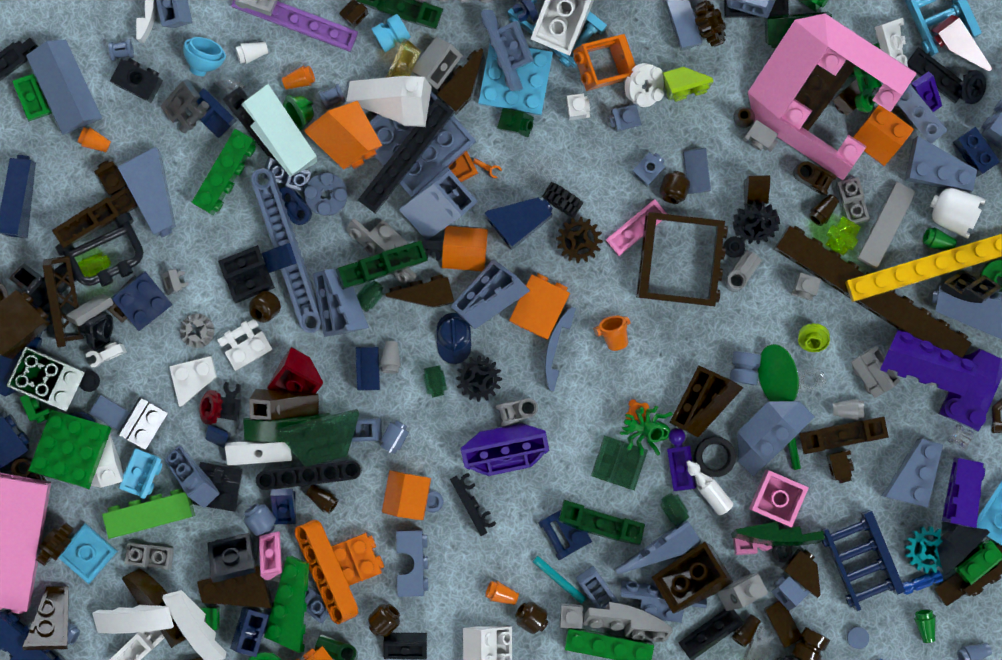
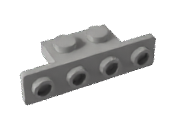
M355 218L351 220L346 228L350 237L357 240L373 256L383 251L409 244L384 220L370 232ZM410 268L393 273L407 287L417 277Z

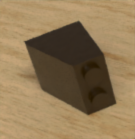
M15 290L0 301V354L9 359L15 358L24 349V346H27L51 324L46 319L48 314L41 307L36 308L32 304L34 300L25 291L21 293Z

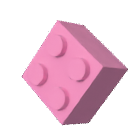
M765 470L749 509L792 527L809 487L770 470Z

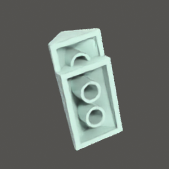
M269 84L241 104L255 121L250 127L290 177L317 162L316 154Z

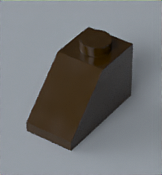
M770 175L748 176L744 180V204L747 203L749 206H752L753 201H755L756 205H760L764 201L766 206L769 203Z
M797 549L790 560L782 567V570L818 598L821 593L818 564L813 561L815 556L806 549L803 552Z

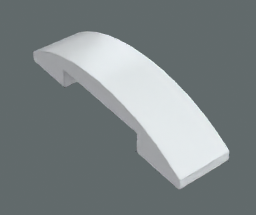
M145 0V18H136V39L140 43H145L152 30L157 11L156 0Z

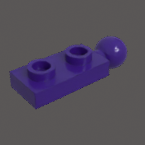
M674 428L670 431L668 437L669 441L674 444V448L667 449L673 491L695 489V476H691L688 473L686 463L688 460L692 462L691 448L682 444L686 438L685 432L680 428Z

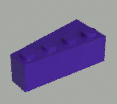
M898 330L880 371L887 372L890 369L896 371L897 376L906 378L907 375L913 376L920 383H936V386L940 389L965 396L979 365L974 364L969 359L958 357L949 350L933 346L928 341L915 338L908 332Z

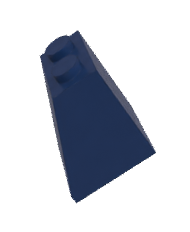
M537 197L488 210L485 212V218L509 248L513 250L552 218L551 212L553 208L546 199L542 201Z

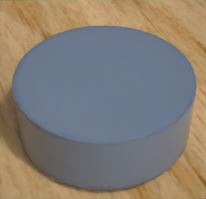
M436 491L429 492L426 511L435 513L443 507L444 500L440 493Z
M853 627L847 633V642L853 648L862 649L869 643V634L862 627Z

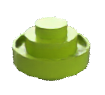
M807 324L799 330L798 342L801 348L808 352H821L829 345L830 333L821 324Z

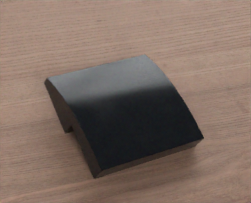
M258 245L218 261L235 304L254 297L260 292L275 288Z
M962 270L945 281L941 290L967 302L983 303L1000 291L1002 286L985 275L976 279Z

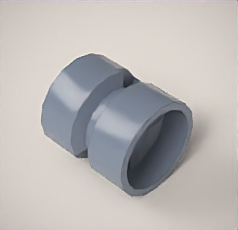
M733 351L732 364L735 365V368L731 369L730 380L736 383L757 385L759 373L756 369L760 367L761 355Z

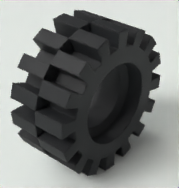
M553 182L550 183L542 195V198L546 199L549 204L573 218L583 205V202L578 197Z

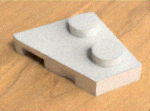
M212 356L170 366L179 407L184 406L191 398L203 390L205 386L217 378Z

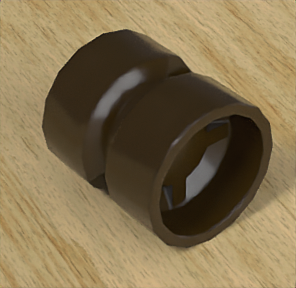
M805 627L800 636L801 643L795 645L791 654L802 660H821L822 655L820 652L826 650L830 639Z

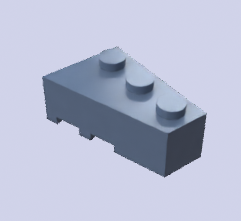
M493 259L450 307L466 323L476 329L530 292V290L516 275Z

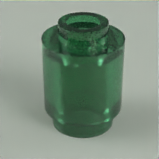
M376 280L366 282L357 293L360 306L366 312L369 309H373L385 294L382 291L384 287Z
M440 365L424 368V374L422 375L426 393L431 394L432 398L443 396L444 391L448 390L444 370H441Z
M671 492L661 498L662 503L660 507L670 523L673 522L677 526L689 518L688 510L678 494L673 495Z

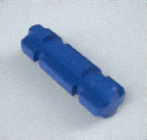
M937 570L936 573L930 572V575L925 574L912 579V582H904L902 584L906 592L903 593L908 595L913 593V590L918 591L933 585L932 583L942 582L943 576Z

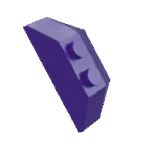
M520 423L481 431L460 449L466 469H472L475 472L492 476L532 467L549 451V445L545 430Z

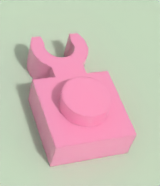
M733 538L735 555L757 554V548L762 551H768L772 548L771 545L766 546Z

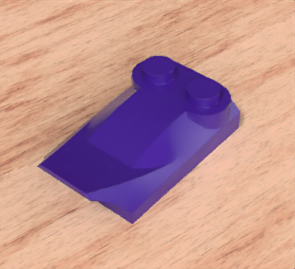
M981 349L963 356V359H969L974 364L979 365L966 395L963 396L948 391L938 413L979 432L981 426L986 421V414L1002 379V359Z

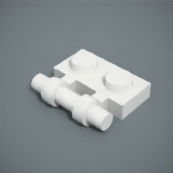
M254 319L249 322L244 321L240 327L233 331L225 332L223 337L217 339L221 347L228 343L231 345L232 348L226 351L225 354L235 371L273 350L263 331L256 335L254 334L252 329L259 326L258 322ZM246 333L249 339L238 344L235 339Z

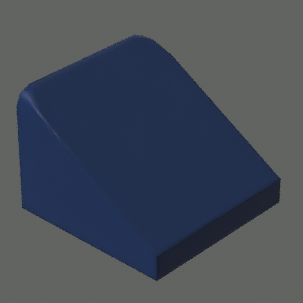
M209 425L205 438L207 441L224 448L231 434L215 425Z

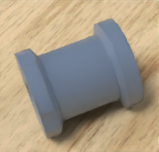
M131 39L115 44L109 42V53L112 61L122 57L134 58Z
M336 84L335 88L328 91L319 92L326 110L329 109V106L340 101L346 102L339 84Z

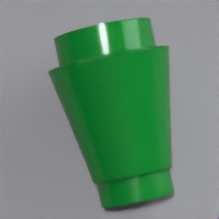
M929 227L924 233L922 242L928 248L950 250L956 247L957 240L936 227L933 229Z
M930 609L917 611L914 620L923 643L936 641V615Z

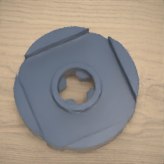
M328 172L314 176L308 182L304 191L306 203L310 209L316 214L323 216L339 213L345 207L348 197L345 183L338 176ZM324 189L328 191L330 189L332 191L330 193L331 199H321L323 195L321 191Z

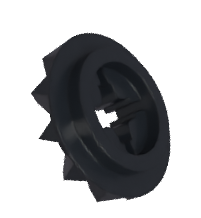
M969 70L968 74L963 75V82H960L961 89L958 92L961 93L960 99L967 104L979 102L986 90L984 74L978 70Z

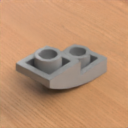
M859 177L838 182L839 194L848 227L869 222L870 217L864 202L865 196Z
M128 542L125 564L169 570L172 568L174 548Z

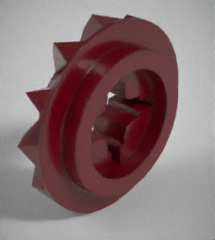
M209 390L204 394L199 406L201 420L204 424L208 425L216 423L217 418L221 417L220 412L223 400H221V394L214 390Z

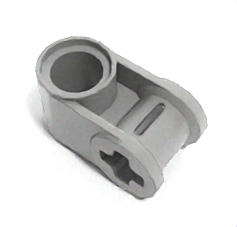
M527 398L497 405L496 409H499L502 420L501 426L520 422L519 420L535 416L538 411L537 402ZM525 402H531L534 405L533 413L526 414L523 412L522 406Z

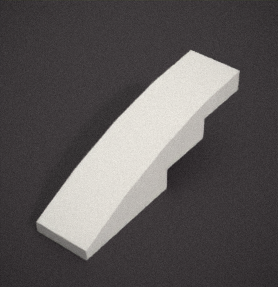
M182 590L163 595V600L166 606L169 607L170 614L175 623L203 660L225 659L226 651L215 641L216 632L204 622L206 614Z
M138 605L134 608L118 607L113 611L97 610L92 613L98 633H137L174 627L168 606Z
M160 630L138 632L109 660H142L165 637Z

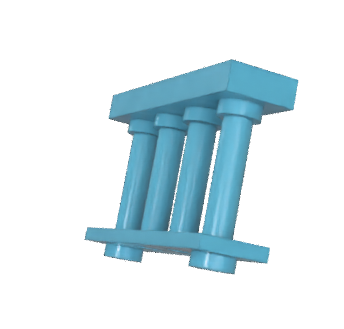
M538 0L531 1L533 2V4H535ZM510 8L508 11L509 21L511 23L519 21L517 16L522 14L523 11L515 14ZM589 12L585 21L587 24L585 26L586 29L577 39L573 50L585 44L592 34L598 33L602 35L606 30L607 24ZM526 20L523 22L519 21L520 26L530 34H533L536 23L532 26ZM548 47L560 57L559 61L566 67L570 65L573 68L576 67L577 64L574 61L573 51L569 56Z
M905 0L923 39L921 42L923 50L929 53L931 57L935 56L939 51L928 27L944 21L951 15L959 16L973 39L982 33L967 0H951L953 3L952 8L925 20L919 8L936 0Z

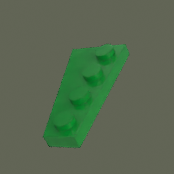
M287 556L264 638L302 653L305 648V644H303V634H305L306 630L304 612L307 611L305 592L308 591L309 563L293 556Z

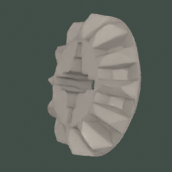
M189 315L181 322V338L190 347H204L213 339L214 325L205 315ZM192 323L197 327H203L200 331L202 339L196 334L189 336L194 330Z

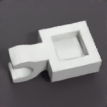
M114 342L105 346V351L100 353L90 351L86 354V357L93 355L96 357V362L90 365L95 368L100 366L101 363L118 357L127 351L123 344L117 345Z

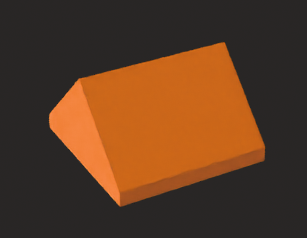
M447 226L443 241L442 268L482 272L485 269L488 229Z
M389 470L382 513L396 517L424 520L431 478Z

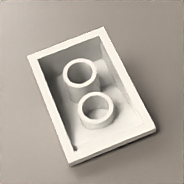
M545 0L531 40L570 56L594 0Z

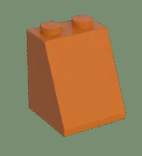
M358 101L328 110L304 130L343 170L349 167L356 169L362 166L364 159L368 160L377 154L376 150L383 146Z

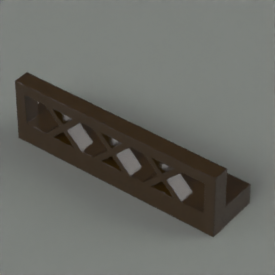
M70 256L44 259L42 266L57 347H64L67 341L84 339V336L80 334V326H77L79 334L66 335L65 327L69 324V321L61 309L65 302L72 305L74 310L79 307ZM66 262L67 271L61 276L55 272L53 264ZM62 281L71 288L67 296L58 292V286Z

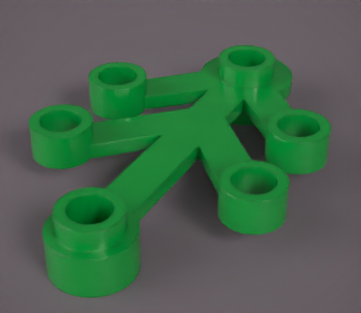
M879 43L873 44L879 49H881ZM855 66L854 74L860 90V94L855 97V104L859 111L867 113L873 109L876 103L872 100L875 96H872L873 88L880 87L882 84L878 79Z

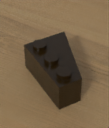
M260 565L255 566L256 573L214 583L211 577L197 581L202 603L262 608L273 607L268 581L260 576Z

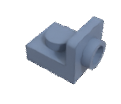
M635 104L619 109L613 108L611 110L612 115H608L611 128L615 127L616 132L642 125Z

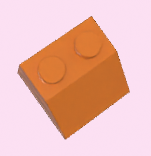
M878 104L853 138L867 146L864 150L865 153L885 166L901 148L914 128Z

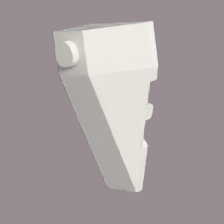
M416 76L350 81L347 102L358 101L362 109L397 121L404 126L425 127L432 86L425 77Z

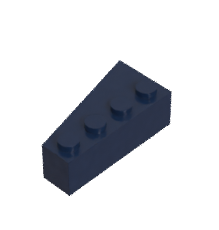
M8 610L0 612V650L9 652L10 660H66L59 654L56 656L51 650H23L22 646L27 639L30 626H24L19 621L20 617L16 613L9 612Z

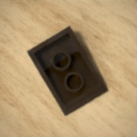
M703 542L652 576L653 581L673 614L718 593L734 582L714 548L707 542Z

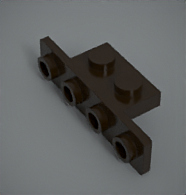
M997 544L996 547L1002 553V546ZM1002 561L972 585L965 583L956 572L936 586L934 590L946 606L963 595H972L974 597L984 590L982 587L988 583L994 584L1001 579Z

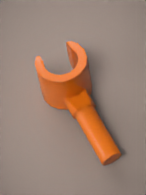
M476 158L473 161L474 164L486 170L493 179L498 178L492 174L493 168L502 171L497 165L490 166Z

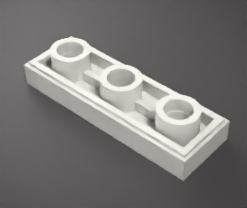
M245 441L225 443L227 465L292 461L291 442Z

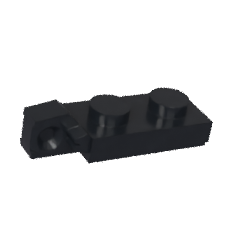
M29 38L23 43L21 41L13 42L0 52V81L28 61L26 55L38 47L33 39Z

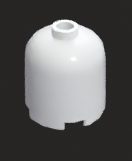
M946 188L939 196L935 195L930 207L934 208L932 218L937 225L968 239L970 233L967 231L969 228H974L982 211L978 206L979 204L984 205L986 199L957 188Z

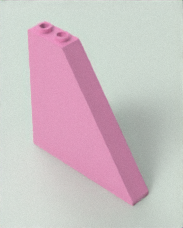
M0 473V610L6 608L11 609L13 613L21 614L27 612L31 607L38 566L36 558L40 554L38 547L42 542L51 481Z

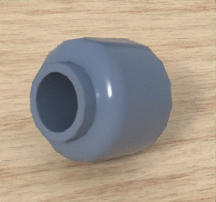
M256 503L244 513V523L254 535L269 534L274 530L275 527L273 525L276 517L265 504L258 505Z

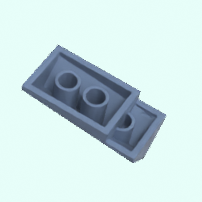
M66 40L46 41L26 55L35 74V79L62 135L102 119Z

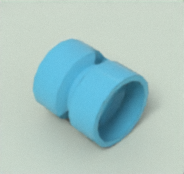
M398 14L387 19V24L380 23L371 29L385 53L394 48L396 42L401 44L411 38Z

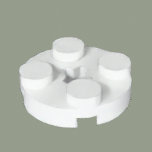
M642 63L636 65L632 69L633 73L631 76H627L625 81V94L635 105L649 107L656 101H660L664 96L663 72L660 68L651 64ZM645 80H646L647 86H646L645 89H643V88H642V85L645 84Z

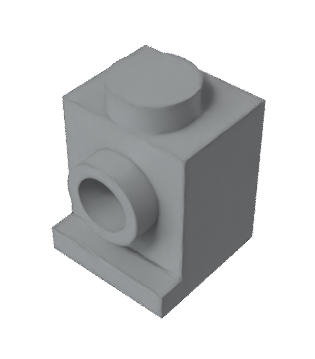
M756 120L743 138V141L747 142L749 139L752 141L751 145L760 151L764 149L771 152L778 142L775 140L778 134Z
M804 273L797 274L791 295L812 301L813 297L817 295L821 279Z

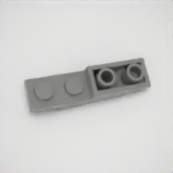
M609 602L605 609L588 608L583 616V625L591 626L592 628L606 627L612 630L624 629L625 637L634 640L647 639L654 642H664L673 632L672 627L654 615L619 603Z

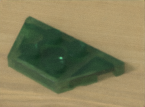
M354 409L277 428L276 430L306 467L348 455L359 411Z

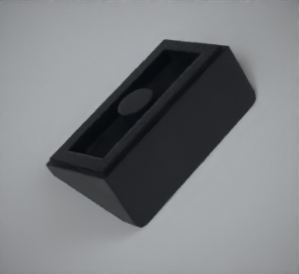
M391 633L388 636H384V659H427V633Z

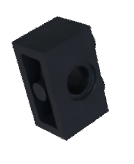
M121 58L110 82L152 103L163 82L158 77L160 73L151 68H147V70L140 68V63L129 58L126 61ZM141 74L142 81L139 84H133V77Z

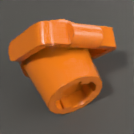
M610 316L603 319L599 326L593 328L596 336L603 335L610 350L618 351L624 349L629 343L627 325L631 323L627 316Z

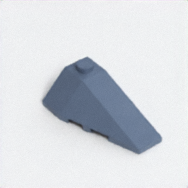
M684 519L615 570L618 574L683 555L696 548L701 540L691 524Z

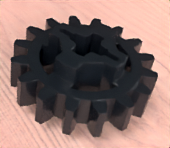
M753 201L752 206L746 203L744 204V210L741 208L737 209L738 214L733 216V229L735 230V235L740 236L741 241L748 239V244H751L753 240H756V243L760 244V240L763 239L767 242L768 236L775 237L774 231H779L778 224H780L777 210H773L771 204L765 207L764 201L760 205H756V202Z
M478 355L477 361L469 357L470 363L467 364L463 361L464 369L458 368L457 370L461 373V376L456 377V380L461 381L457 388L464 389L462 392L463 396L467 393L470 394L469 400L477 397V402H480L481 397H484L488 401V395L495 396L496 394L493 390L501 388L497 384V381H502L501 377H497L501 370L494 369L496 362L488 363L489 357L485 361H481L480 355ZM477 364L485 365L490 370L484 372L479 369ZM471 368L472 374L470 378L464 380L466 371ZM476 373L484 376L489 374V376L482 380L483 384L481 385L478 382L469 383L476 378ZM494 377L491 388L487 390L486 383L488 379ZM475 386L479 388L480 393H474L468 387Z

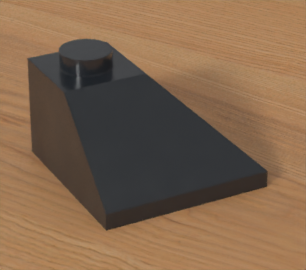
M958 526L953 532L948 529L940 537L942 542L937 546L943 572L947 575L990 532L987 529Z

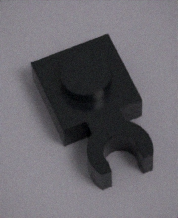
M225 382L223 389L226 397H221L223 403L221 404L220 418L238 421L241 400L236 399V395L240 392L241 385L236 384L235 391L231 392L228 388L229 382Z

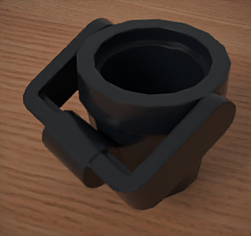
M105 312L99 313L79 327L80 334L86 336L88 347L93 351H97L110 343L113 331V317Z

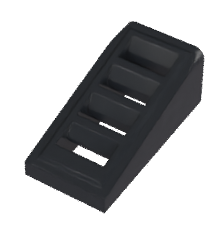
M25 263L9 278L18 288L29 295L45 280Z

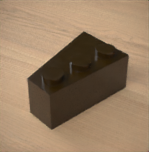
M698 365L669 423L689 434L699 437L744 387Z

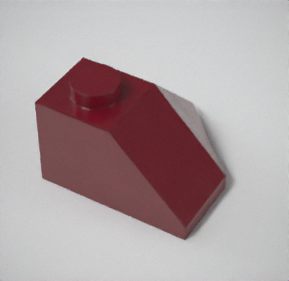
M291 347L281 360L266 389L317 393L323 385V380L311 358Z

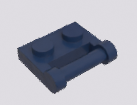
M561 510L538 522L540 528L544 529L552 543L558 560L565 558L592 542L587 532L558 521ZM555 520L570 545L566 549L562 546L550 524Z

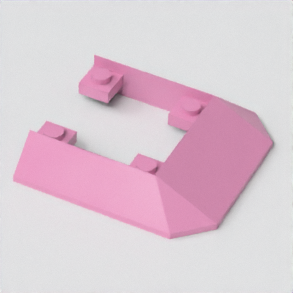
M824 13L794 20L749 89L748 97L751 109L755 115L754 122L758 120L778 134L776 137L832 172L841 180H844L867 146L848 135L840 148L836 150L802 127L812 110L797 101L795 97L817 64L835 76L846 60L866 71L883 83L872 100L889 112L892 111L917 73Z

